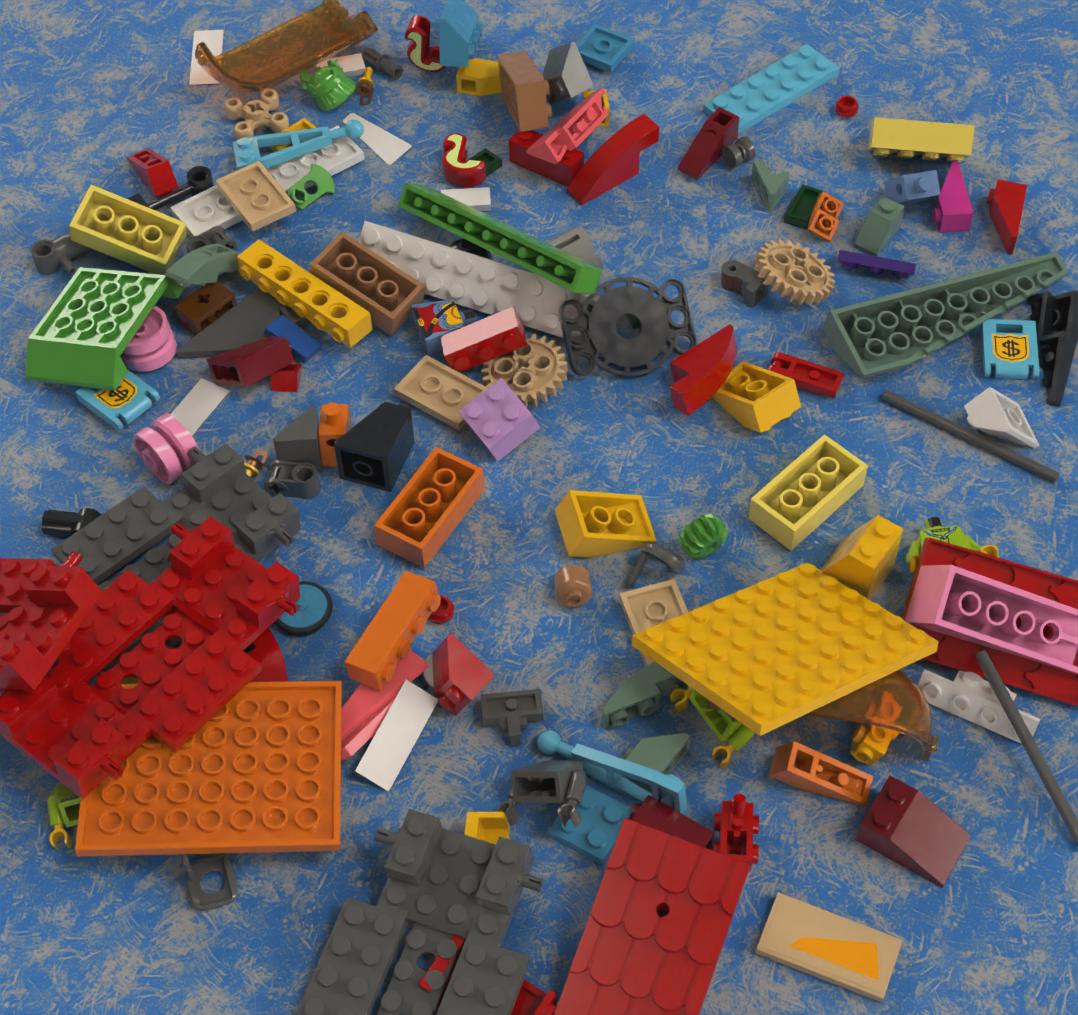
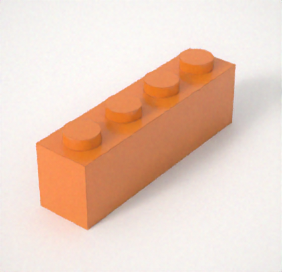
M408 571L403 573L344 661L350 679L381 691L386 682L393 678L397 665L402 658L408 655L411 644L417 634L419 635L423 632L428 617L439 607L441 597L435 581Z

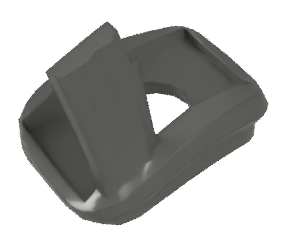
M648 543L642 548L641 557L628 584L634 587L648 558L652 559L656 556L677 573H680L685 568L684 559L661 545Z
M182 854L183 865L186 870V883L192 905L195 909L205 911L230 904L236 900L238 891L236 874L231 860L225 854L209 856L190 863L188 854ZM210 872H218L225 878L223 889L216 894H207L200 887L202 878Z

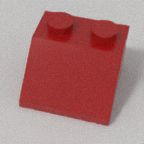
M452 633L432 653L434 694L438 698L439 704L445 710L453 712L455 715L470 703L495 676Z

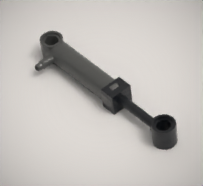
M196 166L187 172V185L149 203H146L139 193L127 199L156 211L189 194L193 197L213 187L212 174L209 168ZM70 232L53 240H39L31 246L30 251L36 269L40 274H55L60 270L61 266L69 274H73L75 268L70 260L92 250V248L72 241Z

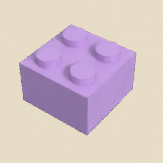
M502 378L458 411L497 461L501 460L540 429L531 412Z

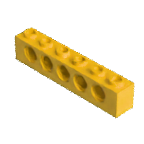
M260 239L237 256L238 270L245 280H250L264 293L268 292L274 296L280 304L287 305L298 316L305 317L311 321L316 328L330 334L335 341L342 342L349 348H352L372 331L369 311Z

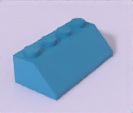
M447 0L439 18L440 66L468 67L470 60L474 59L475 52H477V45L480 44V37H482L483 24L479 23V15L465 0Z

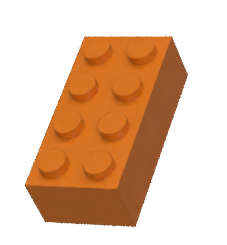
M435 447L375 523L374 529L377 545L425 569L484 491V469Z

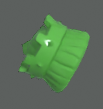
M329 60L327 61L328 66L322 68L318 66L312 77L308 72L300 74V80L306 83H302L301 87L307 91V94L315 98L319 109L324 112L330 111L343 103L356 88V83L345 76L338 60L334 62Z

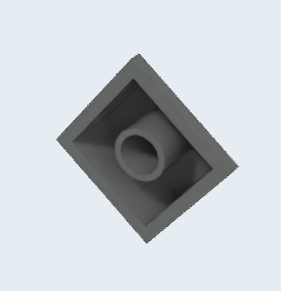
M575 41L555 47L549 51L543 77L549 84V95H546V98L550 103L570 99L594 86Z

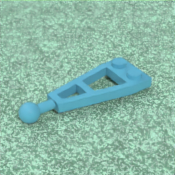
M350 120L346 123L345 127L329 130V127L326 126L243 137L233 141L238 170L257 161H260L265 168H269L333 145L332 140L346 136L350 139H358L362 136L364 127L360 121ZM293 144L291 147L263 157L260 155L259 148Z
M546 730L539 735L537 746L542 753L547 755L558 753L572 761H580L585 773L637 803L642 804L649 795L688 817L685 783L678 777L671 774L665 775L654 769L578 743L573 747L562 742L559 734L552 730ZM622 775L651 785L652 793L625 779Z

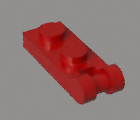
M780 352L774 353L771 359L772 365L767 367V370L794 379L797 387L834 399L845 374Z

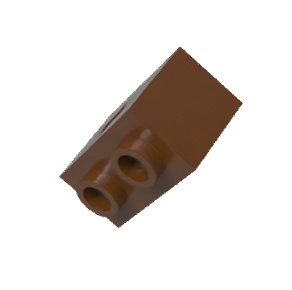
M217 281L201 286L196 292L177 304L175 310L179 324L196 336L237 305L235 294Z

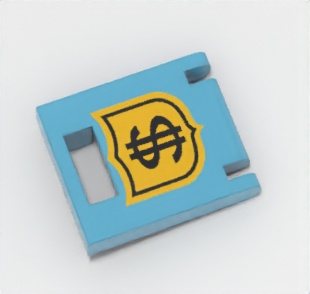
M988 319L980 325L983 377H990L991 366H995L994 378L1027 379L1029 368H1031V378L1038 379L1040 370L1036 321ZM996 331L1020 332V333H998V332H996Z
M129 370L115 391L81 387L75 392L79 402L117 431L124 428L122 422L118 419L119 416L126 424H130L152 406L151 400L156 402L160 399L155 389Z

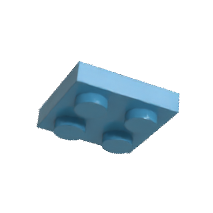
M594 24L576 46L583 62L612 73L633 49L635 39Z
M586 785L581 803L576 806L581 817V823L575 827L572 820L569 819L564 827L558 815L548 830V836L603 866L613 850L624 818L629 819L632 809Z

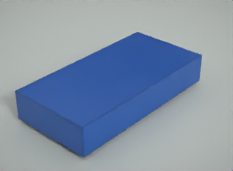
M283 314L265 327L264 334L268 337H287L292 348V355L302 363H306L321 350L322 344Z

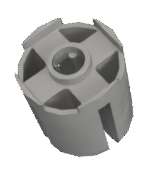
M582 226L579 228L573 227L546 242L603 269L600 255L595 257L594 250L589 243L593 240Z

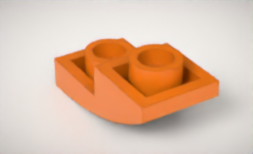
M824 191L820 193L813 208L807 231L829 243L840 221L838 217L844 203Z

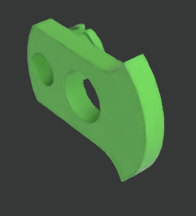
M311 163L310 172L286 190V194L299 210L304 209L325 193L333 195L335 192L331 175L326 169L317 164ZM305 182H313L315 184V194L310 195L304 189ZM295 194H299L300 197H301V200H298V199L295 197Z

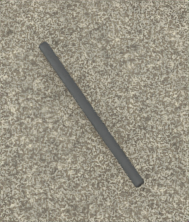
M886 390L882 396V400L1053 483H1056L1060 473L897 394Z
M986 650L977 653L975 657L1078 847V820Z

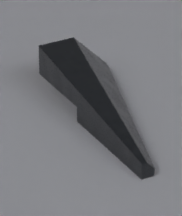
M1077 290L1056 296L1046 291L1027 298V303L1031 306L1032 311L1030 319L1031 321H1036L1039 366L1043 369L1044 378H1042V382L1048 394L1046 403L1057 407L1061 406L1078 341Z

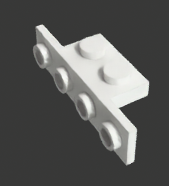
M927 670L923 671L913 697L1021 743L988 681L981 679L976 673L959 670L954 681ZM1006 687V689L1008 690V692H1009V694H1010V696H1011V698H1012V700H1013V702H1014L1015 697H1016L1017 694L1011 692V691ZM1018 710L1033 737L1040 719Z

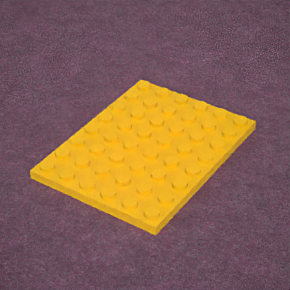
M808 562L685 614L671 618L656 626L647 628L632 636L633 647L759 736L937 652L939 641L907 623L901 617L882 608L878 603L862 596L858 591L842 584L836 578L821 573V570Z

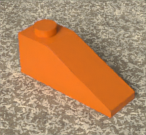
M795 741L776 747L769 772V777L792 787L861 806L867 805L873 780L872 775Z

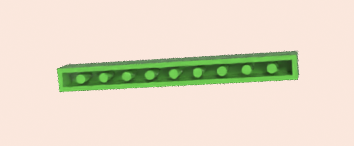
M404 183L398 204L399 207L572 292L595 293L602 272L601 268L428 186Z

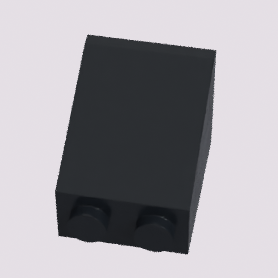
M384 402L340 437L334 444L340 479L392 492L415 443L411 408L401 404Z

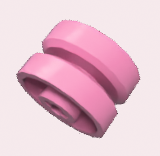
M157 306L153 307L120 355L124 365L130 370L138 372L152 371L164 366L175 355L177 342L163 310Z
M168 413L154 420L152 429L145 427L133 435L134 447L149 470L161 482L167 485L182 477V469L188 470L196 464L187 455L190 448L192 450L194 446L198 448L195 440L183 424Z

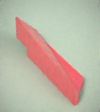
M604 87L586 96L527 149L526 153L557 164L567 149L571 151L577 148L607 117V108L602 107L601 96L605 94Z
M412 650L409 651L405 658L401 659L396 667L393 678L386 682L381 691L361 683L343 705L342 761L355 754L377 732L405 680L412 682L429 667L428 663Z

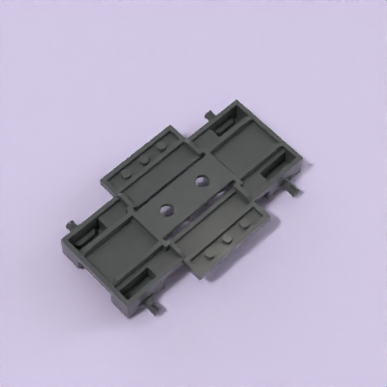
M224 444L207 456L194 446L192 447L193 450L189 449L187 455L196 464L181 474L184 488L161 503L146 487H142L52 548L51 551L61 564L65 562L71 551L78 552L83 559L76 567H82L96 584H99L169 535L175 523H180L183 527L192 531L211 516L232 531L235 547L258 561L283 543L286 547H289L290 544L294 543L295 538L293 535L301 530L299 510L281 493L272 498L246 474L244 459L227 444ZM172 534L169 537V541L159 548L149 550L146 553V557L134 565L126 566L119 576L111 581L103 582L99 588L102 591L105 590L127 570H130L150 585L171 567L168 564L170 559L169 551L182 540ZM0 612V616L8 612ZM165 613L89 682L93 680L97 682V678L101 673L106 672L117 664L122 654L132 651L141 643L142 637L158 628L163 623L165 616L169 614ZM171 638L166 641L165 646L168 649H177L181 646L182 641L178 638ZM55 662L53 663L49 671L57 665Z
M409 809L403 825L397 833L378 828V833L375 834L376 842L391 845V853L385 865L389 878L377 906L346 897L296 1015H370L405 929L408 928L409 923L413 924V928L407 935L406 945L399 962L394 967L393 977L386 993L382 996L381 1006L377 1015H435L458 957L457 946L453 940H450L453 935L464 938L466 941L437 1015H511L531 960L527 955L502 948L501 946L523 888L540 892L543 886V878L529 875L534 862L531 848L528 845L503 837H499L495 845L442 828L438 817ZM425 954H431L436 959L438 956L443 959L454 958L444 973L439 970H432L427 973V971H423L418 967L419 958ZM425 974V981L431 987V993L419 987V982Z

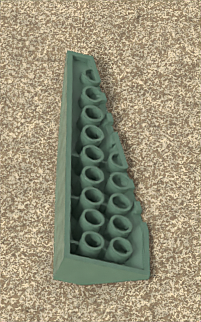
M1058 252L830 310L822 329L832 349L862 378L915 363L981 325L986 320L997 316L1067 276L1069 271Z

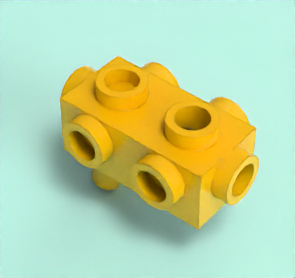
M886 695L878 696L874 703L870 701L861 714V717H863L861 724L852 734L851 740L853 742L851 743L849 754L853 755L857 761L871 766L885 755L890 741L895 740L898 734L913 736L916 729L915 725L899 721L904 707Z

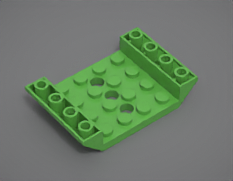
M80 267L28 338L26 378L34 381L115 391L128 373L120 355L159 298H178L185 287L176 285L174 279L165 275Z

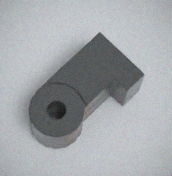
M733 260L727 261L722 265V287L725 290L735 291L743 296L744 304L748 307L753 308L767 295L768 285L763 284L765 279L758 277V271Z

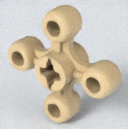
M274 89L263 90L260 94V100H252L245 106L238 98H230L224 104L225 114L230 120L245 119V121L237 123L234 127L236 140L243 137H254L253 132H263L268 127H271L273 133H280L290 127L289 119L285 113L276 112L273 115L269 113V111H274L279 107V96Z

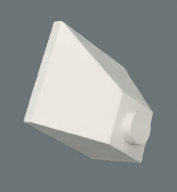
M989 387L964 405L968 413L967 421L974 430L979 429L990 436L1032 448L1039 446L1020 405L993 388Z

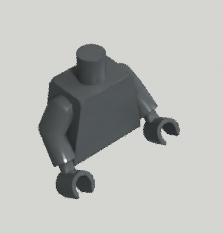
M549 760L511 771L512 788L507 795L509 800L500 804L496 809L497 812L505 813L511 825H514L520 819L515 806L521 804V802H567L558 809V815L563 826H566L569 819L572 820L575 827L581 823V817L576 806L581 803L583 793L585 792L587 776L580 761Z

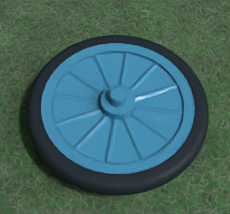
M309 581L299 582L300 598L295 602V604L299 605L297 613H294V616H290L287 612H284L275 621L278 627L288 633L299 635L312 633L325 625L332 614L333 602L328 591L319 584Z

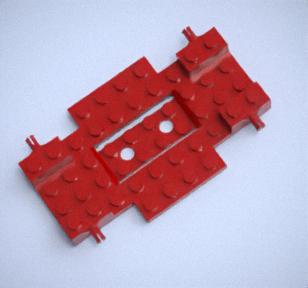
M211 516L192 531H189L180 523H175L171 528V533L182 541L169 551L170 568L150 585L130 570H127L103 590L97 602L56 659L55 663L57 665L44 676L35 691L0 688L2 693L0 696V735L82 799L107 776L110 775L114 780L119 779V776L121 777L124 773V768L119 765L152 735L176 752L262 671L261 663L243 650L284 612H287L290 616H294V613H297L299 605L295 604V602L300 598L298 575L277 561L268 569L235 547L232 531ZM165 613L169 614L165 616L163 623L152 633L145 634L142 637L141 643L132 651L122 654L119 662L108 672L101 673L97 678V682L90 686L89 681ZM171 638H178L182 641L181 646L177 649H168L165 643ZM128 677L137 678L139 681L137 686L127 689L121 686V682Z
M71 551L65 562L58 567L51 559L0 558V612H8L0 616V688L35 691L103 593L82 567H76L83 559L78 552Z

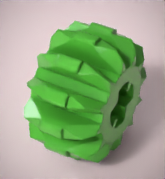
M709 513L700 515L699 518L693 519L690 524L685 525V529L679 534L678 541L685 554H688L694 560H699L714 554V551L721 548V545L727 540L728 531L722 520H719L716 515Z

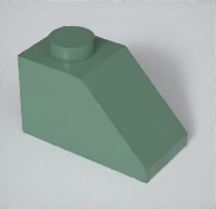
M882 196L870 210L854 244V248L869 255L878 256L900 229L905 206Z
M679 733L642 738L636 747H629L623 759L654 769L665 775L671 774L689 751L690 735ZM629 778L652 793L651 785Z

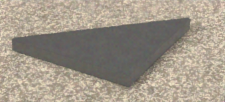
M258 288L178 348V358L212 357L267 338L268 336L264 334L265 327L281 316L279 308L282 304L268 292L264 293Z

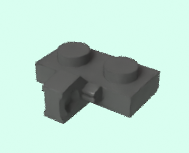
M541 689L480 694L483 726L500 724V730L508 729L510 746L522 745L521 728H528L527 721L544 720Z

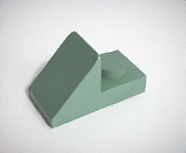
M763 159L753 161L751 179L767 211L773 212L788 189L790 173L773 175L771 169L766 167Z

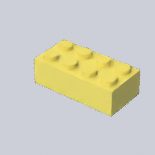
M874 117L870 124L868 150L873 151L875 156H888L890 152L898 153L897 157L912 158L917 154L922 155L923 160H937L941 156L947 157V162L956 160L961 162L971 156L975 125Z
M90 185L69 225L72 241L159 275H165L166 271L173 265L186 239L185 222L94 185Z
M824 434L751 498L748 519L792 551L864 486L868 465Z

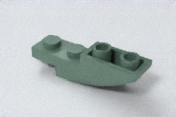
M220 244L206 245L191 251L176 261L166 271L165 276L174 279V283L182 287H190V284L205 286L206 283L217 282L218 275H222L223 272L237 274V271H239L238 252Z
M656 662L649 664L630 677L609 699L602 713L604 729L612 726L620 727L632 718L652 714L660 706L661 695L668 696L672 690L684 687L687 684Z

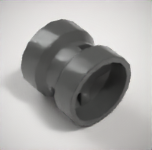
M741 137L735 141V144H728L721 150L725 164L731 169L740 166L743 161L748 162L752 160L756 155L754 145L747 137Z

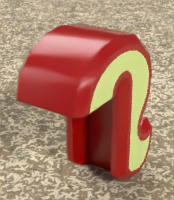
M414 16L411 18L405 32V39L407 41L411 40L407 49L409 61L417 68L429 72H439L445 69L446 66H440V47H430L431 22L424 16Z
M459 133L450 134L443 142L444 155L442 157L444 179L451 185L459 187H475L483 183L486 179V163L483 161L466 160L468 151L465 149L467 138Z

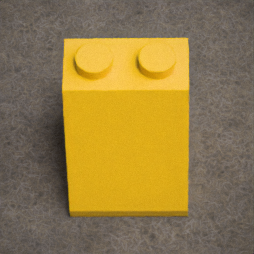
M879 515L875 516L842 540L821 568V573L836 578L842 584L858 591L859 594L871 600L894 568L904 528Z

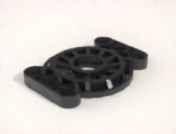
M618 277L606 281L597 287L595 293L590 294L585 300L584 305L575 299H569L558 310L570 368L578 376L590 374L594 370L595 365L617 376H641L652 372L662 365L670 356L672 350L676 354L682 355L697 344L685 288L676 279L667 280L659 289L644 279ZM626 282L625 286L614 289L611 287L612 284ZM633 283L641 284L649 289L646 291L642 288L633 287ZM666 286H675L678 289V297L675 299L669 298L665 293ZM604 288L605 294L597 301H594L592 298ZM565 306H575L578 310L577 318H567L564 314ZM678 310L683 313L684 322L682 324H675L672 321L671 314L673 311ZM630 314L639 320L641 330L636 338L625 339L618 334L616 323L620 316ZM571 332H581L584 336L583 343L580 345L573 344L570 340ZM679 336H685L689 339V349L682 350L678 347L677 339ZM659 353L663 354L664 356L660 361L652 366L650 361L656 358ZM578 357H586L589 360L590 366L588 370L582 371L577 368L576 360ZM608 364L613 367L622 368L623 371L615 370L609 367ZM641 366L645 368V370L639 372H630V369Z

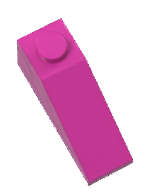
M958 160L952 162L938 197L937 206L932 210L933 223H937L939 233L970 230L974 213Z

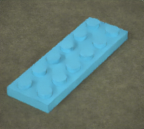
M806 44L703 104V112L710 117L720 107L739 116L738 134L836 77L839 73V67Z

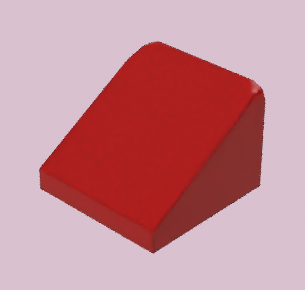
M289 364L272 373V391L297 392L301 376V365Z

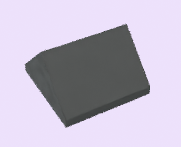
M312 405L273 438L277 460L310 463L315 466L317 473H322L319 420L317 409Z

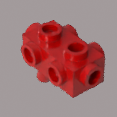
M735 794L733 799L722 801L720 812H714L713 831L719 832V841H713V851L750 864V872L752 864H758L759 845L753 844V834L758 835L759 815H754V803H746V797L743 794Z

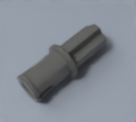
M365 48L363 50L362 58L375 66L376 71L384 72L393 80L401 77L403 73L402 67L391 61L388 55H381L372 48Z

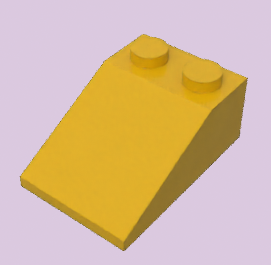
M744 361L732 368L724 384L712 396L717 403L744 427L759 433L770 430L774 424L790 417L793 412L802 407L794 379Z
M569 490L555 508L569 557L595 558L645 547L648 543L654 545L657 542L641 495Z

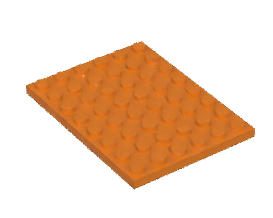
M342 681L249 682L176 752L152 735L119 765L124 768V773L121 777L119 776V779L114 780L109 775L84 799L81 798L75 845L76 856L340 851ZM121 684V686L127 689L134 688L137 684Z

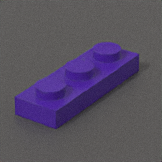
M839 250L838 261H843L842 266L857 269L858 264L868 266L867 271L883 273V269L893 270V276L908 278L909 274H914L916 263Z

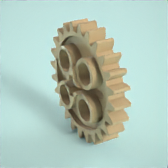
M778 239L777 243L773 240H770L769 244L765 242L763 247H760L754 260L756 264L754 269L759 271V278L765 279L764 285H771L772 292L779 291L781 298L785 295L788 296L790 302L793 299H797L800 305H802L804 300L808 305H811L813 301L816 304H819L821 300L825 301L835 284V280H833L834 274L829 272L831 267L823 265L826 261L825 259H818V253L811 254L809 247L803 249L800 243L794 246L790 240L786 244L781 239Z
M533 334L530 339L526 337L528 345L484 362V369L481 370L485 387L489 388L502 378L526 408L529 402L538 406L539 399L548 402L547 395L556 396L555 388L563 389L562 381L567 380V360L565 353H562L561 346L556 347L554 340L547 343L546 336L537 340L536 334Z

